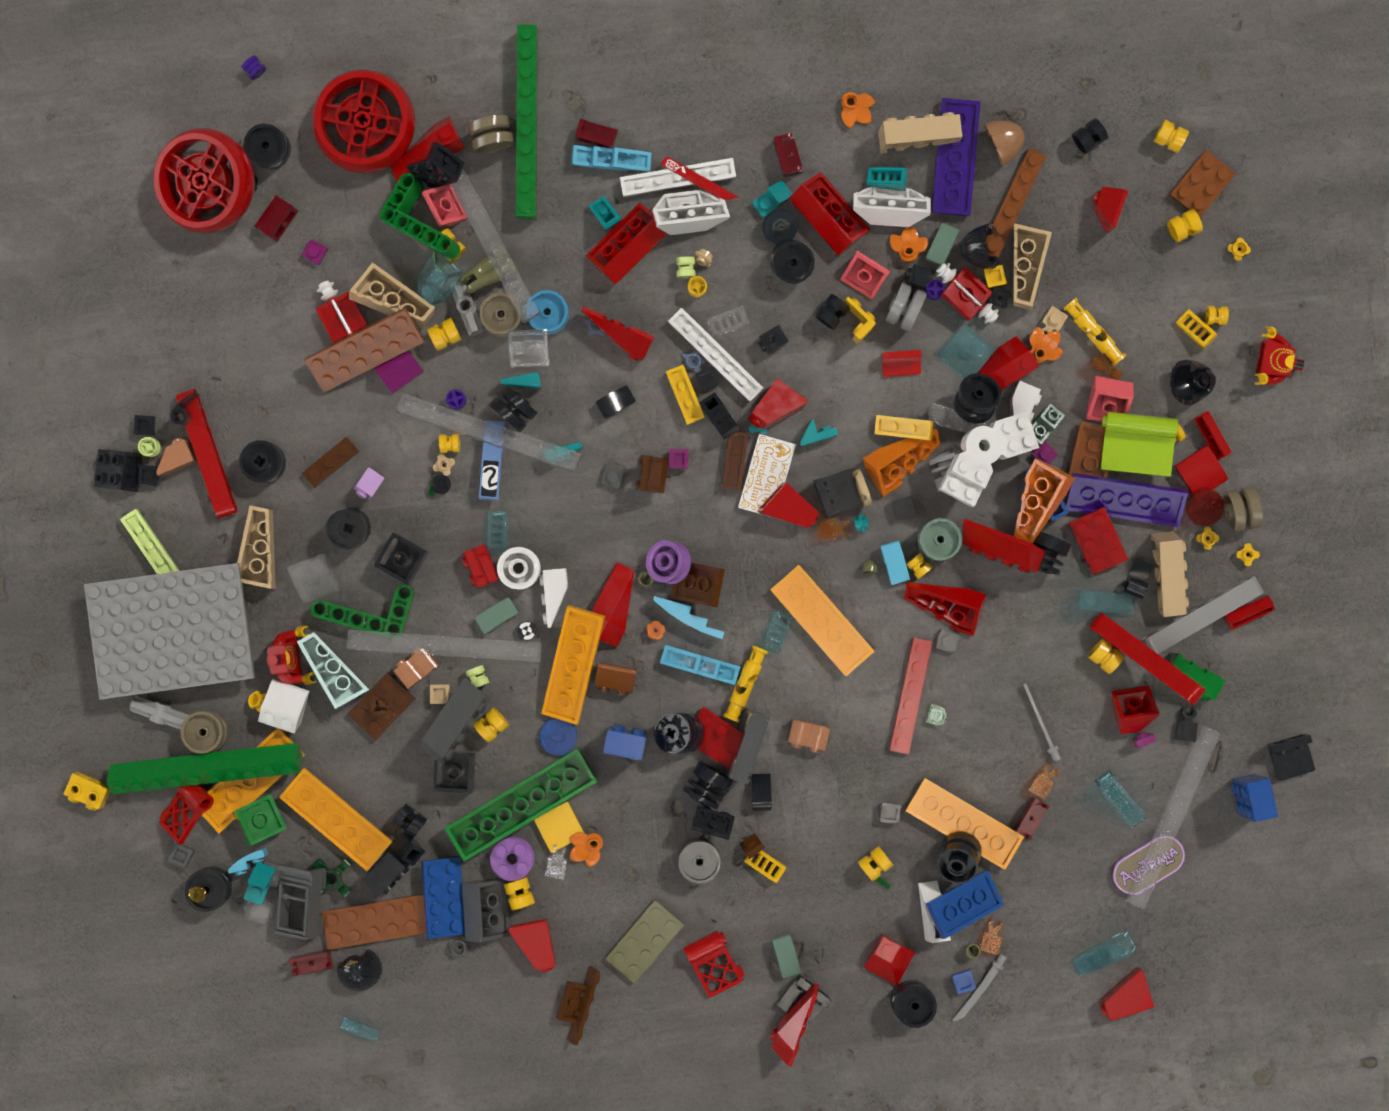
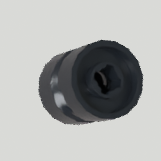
M1094 118L1085 125V128L1081 127L1072 133V138L1078 149L1083 154H1087L1095 148V144L1100 145L1106 141L1108 134L1101 122Z
M830 294L824 302L825 306H821L818 309L815 317L828 328L834 330L840 323L839 318L844 317L850 310V307L836 295Z
M406 803L391 824L399 830L404 829V834L413 839L428 819L420 813L415 814V809ZM409 816L412 819L407 825L404 821Z

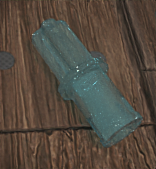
M344 1017L340 1029L354 1033L356 1037L359 1035L372 1041H376L379 1035V1030L363 1025V1022L358 1023Z

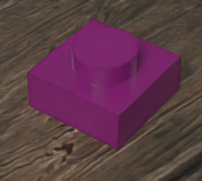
M310 239L301 256L320 266L328 248Z
M1046 441L1031 454L1034 459L1041 460L1047 464H1050L1059 455Z
M670 449L669 468L688 469L689 450Z
M1147 731L1137 734V738L1132 740L1136 748L1156 742L1154 734L1147 733Z

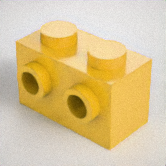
M80 772L72 773L63 795L68 796V800L71 802L84 803L86 808L96 811L104 808L111 790L107 784Z

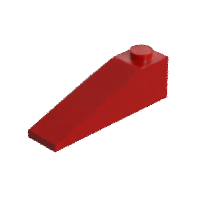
M451 116L431 126L391 166L397 182L403 174H412V172L406 169L407 164L427 158L433 142L440 143L453 154L465 148Z
M582 307L581 312L618 347L629 354L628 358L637 362L639 359L644 360L654 336L632 326L626 328L620 321L608 320L605 315Z
M1015 336L999 346L978 373L993 378L999 384L1000 389L1003 390L1038 368L1039 365L1030 350Z
M618 562L591 611L605 616L600 640L616 648L626 630L634 570Z
M908 582L904 599L922 610L935 614L936 619L945 620L951 624L950 627L952 629L974 636L984 608L986 594L968 588Z
M817 983L779 1021L777 1029H772L770 1039L773 1042L771 1048L789 1067L793 1065L800 1046L801 1036L804 1035L808 1018H810L819 988Z

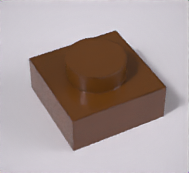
M755 833L739 844L749 859L765 848Z

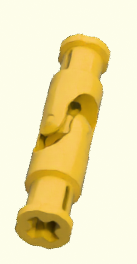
M1073 299L1063 310L1069 312L1074 318L1076 325L1086 333L1096 348L1112 362L1111 365L1115 366L1126 354L1121 353L1115 346V341L1096 323V320L1088 310L1082 308L1077 302L1078 299ZM1100 333L1102 335V341L1095 339V337Z
M752 645L753 650L749 660H746L741 676L732 692L729 707L726 713L723 714L724 717L739 722L738 717L742 708L746 706L754 682L760 673L765 654H768V651ZM741 687H745L746 691L741 694Z

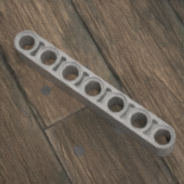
M1255 575L1250 576L1187 612V615H1182L1145 636L1140 641L1159 654L1260 596L1264 591Z

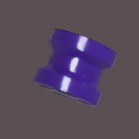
M257 56L248 58L241 67L249 73L251 80L259 78L266 71V67L259 63Z
M931 280L925 289L927 298L930 300L941 298L945 285L940 280Z
M457 389L448 392L446 402L452 409H461L466 405L467 400L463 392Z

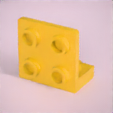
M848 296L845 303L850 307V311L861 321L854 329V336L852 338L858 344L876 325L875 317L869 311L865 313L860 308L862 305L854 297L851 299Z

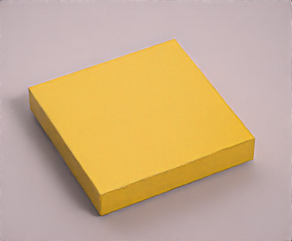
M568 801L534 819L551 853L570 844L569 838L573 834L578 832L584 833Z

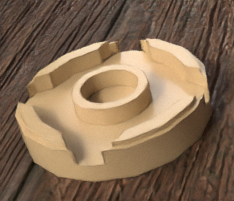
M857 469L852 472V476L856 478L857 482H855L863 506L867 507L872 505L870 493L861 470Z

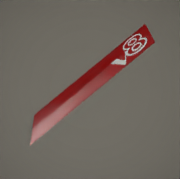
M668 156L660 163L662 166L723 200L739 198Z

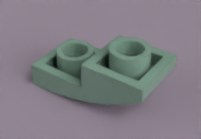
M942 223L926 260L939 266L945 263L960 230Z
M1051 403L1032 424L1039 446L1065 416Z
M508 597L475 617L474 620L483 635L500 627L502 623L517 616L518 611Z
M790 934L771 939L782 978L800 974L801 971Z

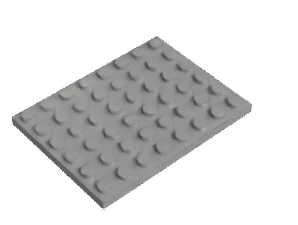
M240 563L84 584L100 700L255 678Z

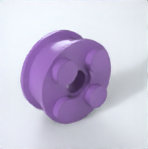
M662 540L650 548L646 558V568L651 578L655 581L677 584L685 579L689 573L691 557L684 545Z
M513 836L501 840L491 853L490 862L492 869L497 876L504 880L516 881L523 878L532 869L534 864V851L531 845L520 837ZM515 854L517 856V863H510L508 855Z

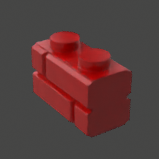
M486 544L463 552L464 557L462 561L465 568H469L472 575H469L473 586L476 585L477 588H481L500 580Z

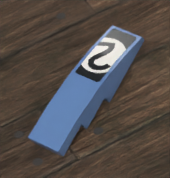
M486 420L479 488V499L498 501L505 432V422Z

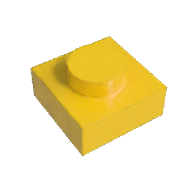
M1003 265L996 266L995 269L983 270L988 289L1007 284Z

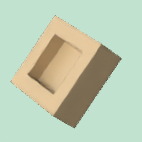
M431 684L430 704H446L450 699V684Z

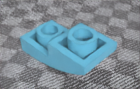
M899 541L881 545V553L891 585L910 580Z
M267 847L241 858L228 869V873L235 872V875L247 873L246 869L251 867L250 860H252V863L264 861L263 857L268 855Z

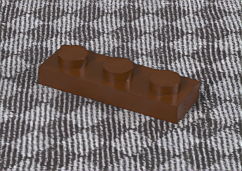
M736 431L729 436L722 488L741 490L749 433Z
M345 437L302 472V474L316 488L358 454L359 451L349 438Z

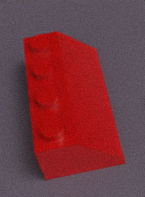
M821 172L801 184L789 197L793 205L798 208L806 220L811 223L818 234L823 237L838 256L870 231V228Z
M639 202L585 256L606 278L616 284L667 233L657 228L653 212Z
M964 518L963 545L969 547V552L979 555L980 552L984 553L985 558L996 561V558L1002 560L1001 564L1011 568L1013 565H1016L1018 570L1029 574V571L1037 573L1045 551L1028 541Z

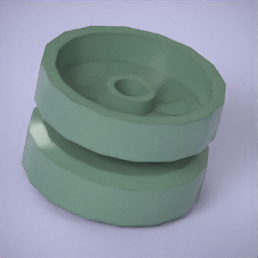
M937 518L928 521L921 527L917 536V544L925 557L935 561H943L952 558L958 553L962 545V535L954 522L948 519ZM938 536H942V537H943V538L941 539V540L943 541L942 543H938V542H937V537H938Z

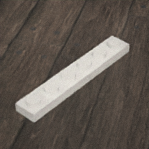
M733 158L686 166L712 182L736 178ZM669 169L620 177L623 197L695 185Z
M682 308L668 321L749 402L763 389Z

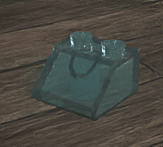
M433 250L417 276L418 293L430 305L445 302L462 272L447 257Z
M965 324L938 356L965 378L973 374L994 348Z

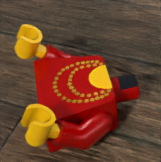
M1265 326L1268 332L1267 334H1262V337L1269 339L1261 341L1255 377L1259 378V382H1255V385L1273 386L1283 382L1286 377L1291 376L1292 369L1302 371L1304 360L1294 358L1296 349L1292 348L1291 344L1276 332L1275 327Z
M298 626L295 631L289 630L277 634L273 644L267 647V663L270 667V673L278 676L285 684H301L303 682L306 685L317 682L310 680V676L315 675L314 672L301 675L302 668L296 636L306 637L310 635L303 634V629L308 628V626Z

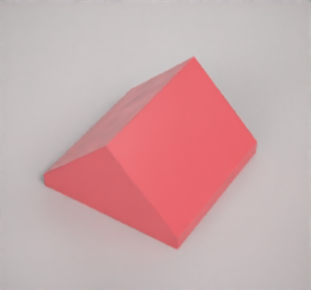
M452 184L422 192L442 231L468 218Z
M857 251L840 280L868 298L873 299L890 271Z

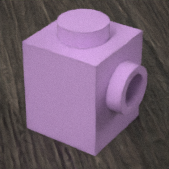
M368 467L353 489L356 490V494L359 497L370 499L384 480V477Z

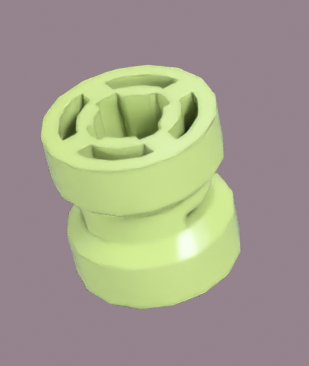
M695 257L676 258V265H678L677 278L686 279L696 276L693 269Z
M144 437L138 443V450L142 455L156 457L160 454L162 445L157 439Z
M483 665L465 671L466 676L470 678L471 683L476 688L490 683L488 677L484 674L485 669Z

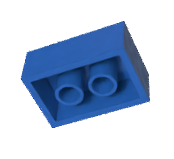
M614 723L613 726L608 728L603 753L642 760L647 734L644 733V729L633 727L632 730H627L625 725Z
M1257 774L1232 778L1233 784H1231L1233 795H1236L1237 803H1235V807L1240 816L1254 822L1278 817L1270 778Z

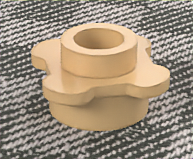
M705 249L696 251L694 256L696 262L701 266L710 267L713 258L712 254Z
M439 454L436 464L433 465V470L436 472L440 471L443 475L448 476L451 474L452 466L455 465V460L445 457L444 454Z

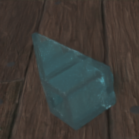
M1127 931L1106 939L1071 960L1079 975L1083 976L1130 957L1136 947Z

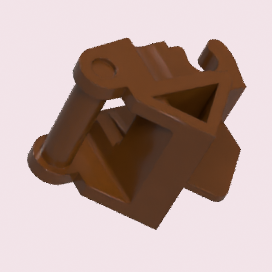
M639 455L637 463L638 466L642 467L640 480L635 482V490L664 494L666 478H671V476L666 475L668 459L650 455Z

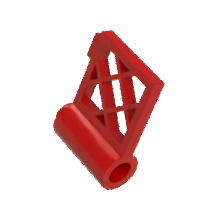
M200 784L177 787L178 792L168 809L165 808L160 816L159 824L178 844L183 845L201 814L209 810L214 803L213 797ZM182 800L183 809L178 810V804ZM192 810L194 814L188 820V811ZM183 813V822L178 823V814ZM173 816V825L169 826L167 822ZM183 826V832L179 836L178 827Z
M718 930L683 947L709 998L744 981L742 977L745 976L740 964L736 966L725 945L728 941L724 933H719ZM725 953L728 958L726 965L715 963L717 956ZM704 963L711 965L709 974L700 972L698 966ZM714 966L724 969L721 978L711 975ZM727 970L735 972L738 977L732 981L724 979ZM710 979L720 982L718 988L710 991L708 987Z

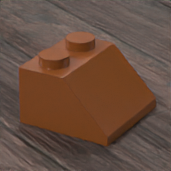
M599 662L595 685L599 686L598 690L609 692L611 688L616 689L618 694L628 695L629 692L633 693L637 669Z

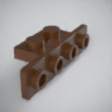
M589 966L584 984L572 981L566 982L556 1015L558 1020L572 1022L567 1040L573 1045H578L579 1040L582 1038L584 1023L588 1019L589 1007L594 1000V991L600 980V971L592 966Z

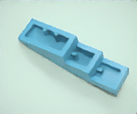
M573 145L571 165L608 170L650 172L652 153L623 148L611 149L597 146Z
M654 596L653 600L686 625L705 634L720 639L723 638L724 631L706 627L708 619L689 614L691 606Z
M665 645L660 661L661 664L733 685H736L741 670L740 666Z

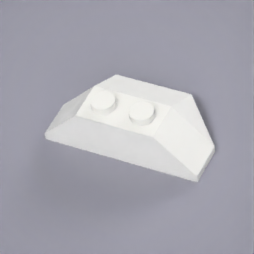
M869 187L854 193L853 210L870 225L910 227L930 215L931 198L924 197L921 193L906 188V191Z
M701 190L664 194L652 210L657 228L670 235L707 231L730 218L725 200L718 199Z

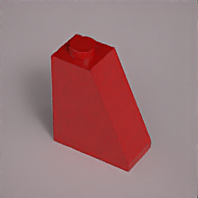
M777 378L748 419L755 427L764 430L802 410L808 400Z
M782 482L757 510L760 514L804 528L812 527L817 522V516L820 514L787 482Z
M548 918L510 925L509 933L534 968L542 972L553 970L557 963Z
M1138 967L1130 972L1101 998L1102 1005H1100L1103 1017L1106 1016L1109 1021L1154 1008L1143 970Z

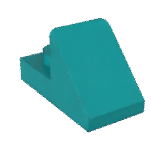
M781 180L770 186L764 194L752 202V205L764 219L770 212L788 201L792 192Z
M602 196L588 206L604 231L621 221L620 216L605 196Z
M812 418L799 443L800 447L838 435L836 427L831 428L830 425L820 428V432L817 433Z
M257 862L247 883L249 885L244 899L263 905L276 868Z

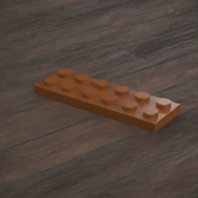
M403 308L306 357L304 362L323 392H326L424 343L425 339L407 309Z
M423 894L322 911L328 950L426 933Z

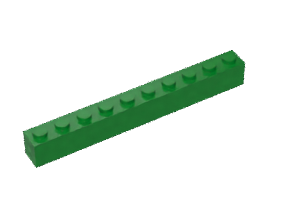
M517 25L516 217L518 220H537V25Z
M298 743L110 764L106 783L112 794H122L300 773L303 754Z

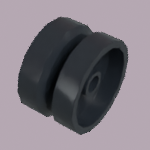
M262 123L255 125L247 132L244 138L243 146L246 154L252 162L262 168L271 170L280 168L290 157L291 144L289 138L283 131L272 124Z
M787 239L779 242L773 248L770 254V266L774 274L782 281L798 284L805 281L813 272L815 258L812 251L804 243ZM793 258L796 259V261L792 263L793 265H791L790 260Z
M976 373L968 375L961 382L955 395V411L967 422L977 424L990 420L1001 399L1002 392L999 384L985 374Z
M506 385L500 391V394L508 402L504 404L499 398H494L489 406L521 433L526 427V423L519 416L522 414L528 420H532L538 413L518 392L515 393Z
M256 440L243 448L239 458V465L242 473L248 479L258 483L269 484L277 481L283 475L286 469V457L277 445L264 440ZM265 459L266 462L262 466L261 461Z
M215 866L204 867L193 873L186 881L184 888L185 898L188 904L195 910L201 912L213 911L225 904L230 898L232 881L223 869Z
M907 980L896 986L891 994L890 1004L892 1010L904 1025L910 1028H920L933 1020L937 1011V1002L935 996L925 984L917 980Z

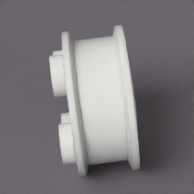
M523 547L508 549L501 555L497 564V573L500 580L512 589H526L532 586L539 578L541 571L538 557L531 550ZM516 563H522L524 566V571L520 574L514 571Z

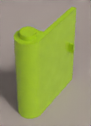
M1107 412V415H1103L1102 427H1105L1101 470L1171 477L1178 419Z

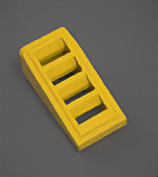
M1190 309L1175 322L1203 350L1217 337V333ZM1191 317L1192 320L1185 326L1183 323ZM1196 322L1198 325L1191 331L1189 328ZM1202 328L1203 331L1196 336L1195 334ZM1206 334H1208L1209 336L1204 341H1202L1201 339Z
M763 850L759 852L760 855L754 863L751 862L753 857L751 859L748 856L745 858V863L775 883L778 882L787 868L786 865ZM763 857H765L766 860L764 861L762 866L759 867V862ZM769 861H771L772 865L770 866L768 871H765L764 869L768 865ZM777 865L779 869L773 876L771 873Z

